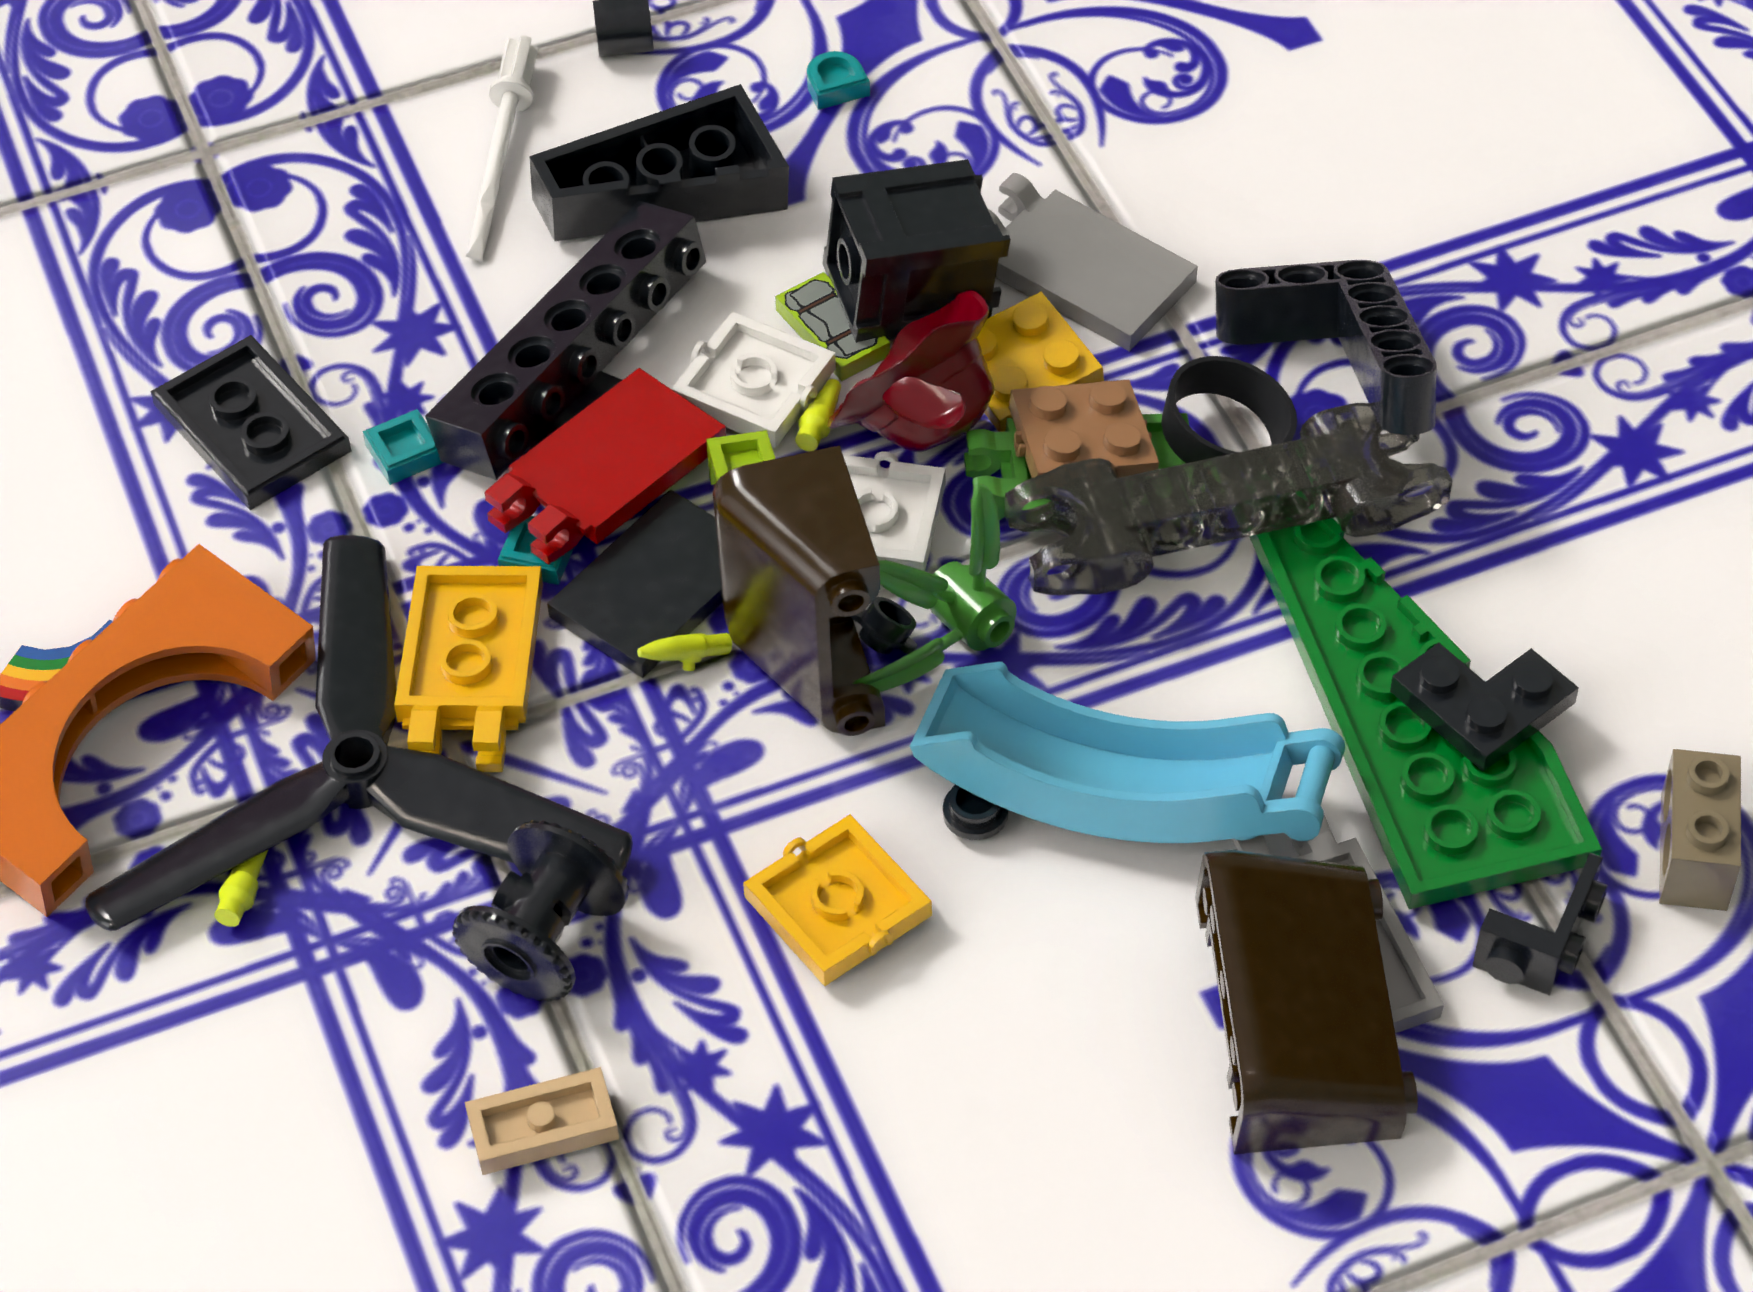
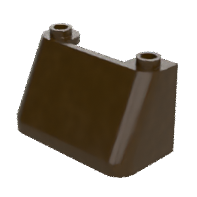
M840 445L744 465L728 471L714 485L713 503L724 617L732 642L831 732L846 736H856L870 729L886 726L885 706L880 691L869 684H852L854 681L870 674V669L854 620L850 616L864 611L879 594L880 564Z
M1236 850L1204 852L1195 901L1200 929L1206 928L1207 947L1212 946L1229 1057L1227 1082L1228 1088L1232 1089L1235 1110L1239 1111L1238 1116H1230L1229 1118L1234 1154L1401 1139L1406 1125L1407 1114L1417 1113L1418 1096L1413 1072H1402L1376 926V920H1381L1383 917V898L1379 880L1377 878L1368 879L1364 867L1358 865Z

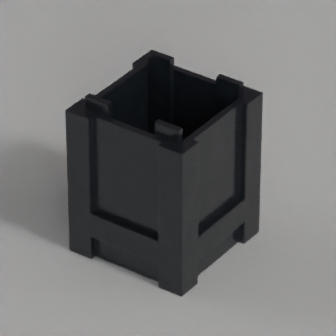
M968 159L832 177L830 194L832 204L827 245L824 247L822 264L827 276L833 283L856 343L883 336L888 340H894L906 325L941 309L956 299L958 294L968 290L977 292L985 299L989 308L987 319L992 316L993 308L999 307L1002 290L1000 286L994 287L999 258L1008 256L1011 239L1009 235L1003 236L998 224H994L981 195L983 177L982 175L974 174Z

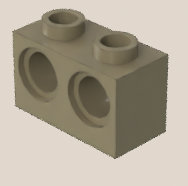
M1673 749L1661 793L1659 904L1727 911L1741 867V756Z

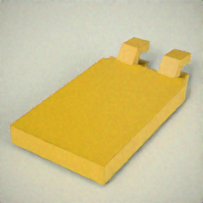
M541 566L416 567L394 703L397 722H402V729H409L407 738L409 750L441 754L442 730H474L472 739L473 751H478L476 769L482 772H503L506 754V730H518L519 723L526 722L543 589Z

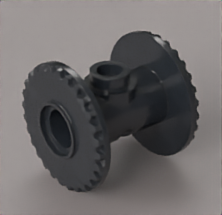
M531 820L529 823L524 822L515 828L508 839L509 854L515 866L522 873V876L510 871L498 888L491 907L469 906L462 909L454 920L452 934L456 938L455 943L460 947L461 953L468 958L467 960L477 967L479 972L484 973L491 981H495L501 987L507 988L515 994H521L525 998L551 1002L552 1000L558 1001L562 997L564 998L571 991L576 980L575 971L570 960L557 945L564 927L569 925L577 911L594 916H610L620 912L627 902L629 886L627 885V878L622 875V869L616 866V861L609 857L605 850L596 846V843L592 840H588L582 834L575 833L570 828L561 827L554 822L550 824L543 820L540 822Z

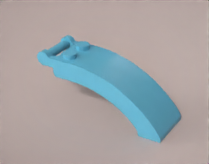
M992 662L945 669L910 744V749L914 757L929 769L972 794L1025 817L1075 832L1111 839L1149 843H1198L1227 839L1244 841L1261 835L1285 833L1297 841H1309L1314 839L1320 832L1324 819V811L1321 807L1322 799L1331 771L1335 770L1341 763L1345 751V741L1337 732L1327 728L1288 732L1283 718L1275 713L1208 721H1161L1107 713L1049 694L1010 673L1003 662ZM1305 764L1295 797L1282 799L1292 765Z

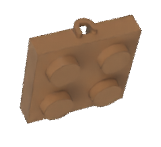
M1130 380L1011 390L1009 410L1016 428L1014 434L1015 453L1017 457L1025 456L1036 491L1155 481L1157 479L1159 460L1151 441L1152 434L1147 430V420L1143 419Z

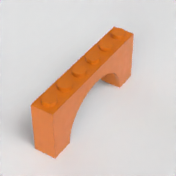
M200 544L195 546L182 559L177 558L171 561L162 570L157 582L140 598L127 601L118 610L113 622L95 639H88L82 642L73 651L68 663L50 680L41 681L32 687L26 694L22 705L0 724V881L48 917L94 873L88 840L73 827L60 807V794L65 771L71 757L88 732L102 718L139 694L164 685L194 680L234 683L259 692L274 701L316 661L313 625Z

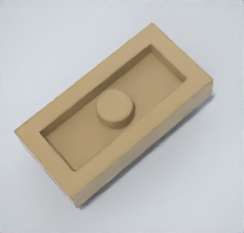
M601 1067L465 1102L482 1175L619 1140L618 1127Z

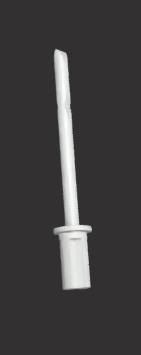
M521 35L519 41L512 38L507 39L498 79L490 85L489 97L499 107V113L466 252V257L478 261L483 260L516 111L528 109L533 102L534 94L530 85L539 47L530 45L532 38L527 35Z

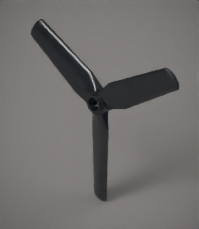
M338 535L324 541L322 556L315 707L330 741L324 749L322 762L272 783L99 887L86 897L85 907L90 918L99 927L108 931L119 930L310 828L343 803L348 804L349 808L364 809L374 806L405 829L512 863L514 862L508 851V839L515 828L524 822L529 823L531 820L537 822L543 820L550 824L554 822L561 827H568L573 832L582 834L586 839L596 843V846L605 850L606 854L616 861V866L621 868L623 872L631 856L633 841L629 832L441 754L387 746L396 720L394 703L397 690L386 551L384 545L373 538L359 535Z

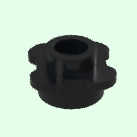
M876 597L867 610L850 616L862 627L859 632L861 640L879 653L890 654L893 649H899L906 654H910L917 649L916 642L910 638V635L916 628L914 617L904 607L890 599Z

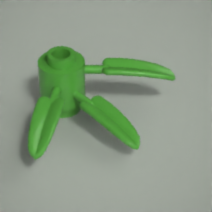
M976 483L973 490L969 565L953 561L941 566L934 574L904 564L878 560L880 564L881 586L907 602L930 609L951 632L941 638L930 641L912 653L854 681L852 684H869L883 692L908 683L939 666L945 658L943 651L959 640H962L971 649L981 651L1001 645L1011 635L1015 626L1016 604L986 577V569L994 568L999 562L1000 524L993 494L985 485Z

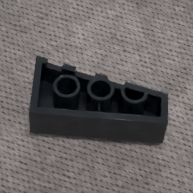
M741 84L529 156L532 200L554 241L605 235L638 201L692 215L695 217L696 222L788 209L789 165Z

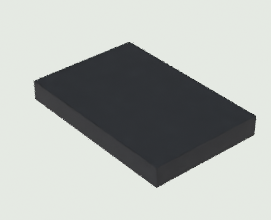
M252 335L150 391L154 406L249 510L254 509L352 451L349 437Z
M670 489L547 603L549 617L644 678L661 661L639 657L637 654L638 648L658 639L690 634L723 602L715 516Z

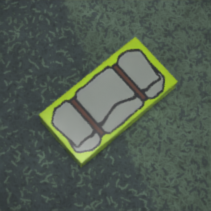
M825 272L775 296L776 311L803 340L835 352L836 369L833 373L841 381L884 360L890 351V341L885 336L855 342L833 283Z

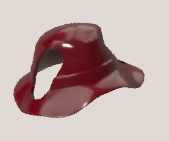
M968 290L958 294L956 299L941 309L906 325L896 336L889 353L874 374L857 382L851 388L844 402L829 418L828 428L857 423L871 432H877L880 436L906 450L918 453L952 441L971 430L986 411L994 393V382L977 339L989 314V308L985 299L977 292Z

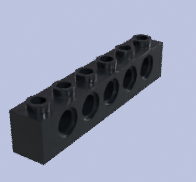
M638 201L425 415L440 460L497 480L509 468V465L524 453L585 387L596 378L598 373L630 343L639 331L706 263L695 217Z

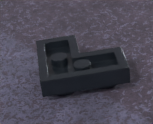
M1437 643L1392 676L1390 692L1484 772L1574 705L1579 687L1532 648L1485 682L1443 645Z

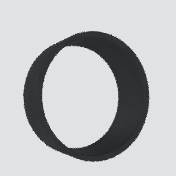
M1207 356L1193 359L1182 365L1175 372L1169 385L1161 423L1163 434L1170 448L1187 465L1213 478L1243 481L1262 475L1272 466L1295 435L1297 414L1293 402L1284 388L1263 370L1238 359L1223 356ZM1200 393L1217 394L1231 398L1249 408L1260 418L1270 435L1271 449L1258 453H1241L1219 447L1198 435L1186 423L1176 403L1184 397Z

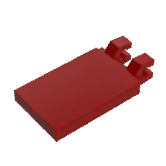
M638 368L509 465V472L484 492L485 501L494 506V508L487 512L488 521L502 532L507 533L532 516L540 504L543 505L545 509L528 523V530L537 537L530 544L531 553L549 565L574 548L584 535L594 543H600L708 458L706 439L726 436V426L641 368Z

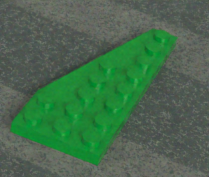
M1297 482L1240 495L1238 512L1331 729L1341 735L1345 741L1343 757L1408 909L1584 867L1589 853L1601 856L1602 848L1552 743L1540 731L1533 734L1482 772L1390 692L1392 676L1437 643L1443 645L1469 668L1471 660L1408 595L1402 598L1385 581L1386 572L1372 557L1365 560L1344 539L1345 530L1311 494Z

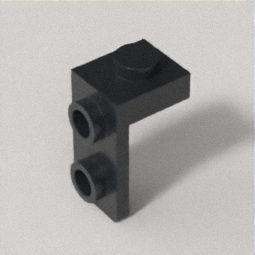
M1589 853L1555 933L1489 908L1480 928L1473 967L1488 972L1493 978L1508 984L1518 983L1550 996L1560 971L1573 975L1586 941L1585 936L1577 934L1582 920L1595 923L1603 905L1608 885L1597 881L1603 857Z

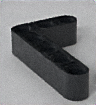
M1346 260L1234 269L1222 272L1216 276V337L1219 340L1230 344L1247 345L1338 337L1375 418L1383 430L1399 435H1416L1428 432L1435 427L1437 363L1389 270L1384 264L1371 260Z

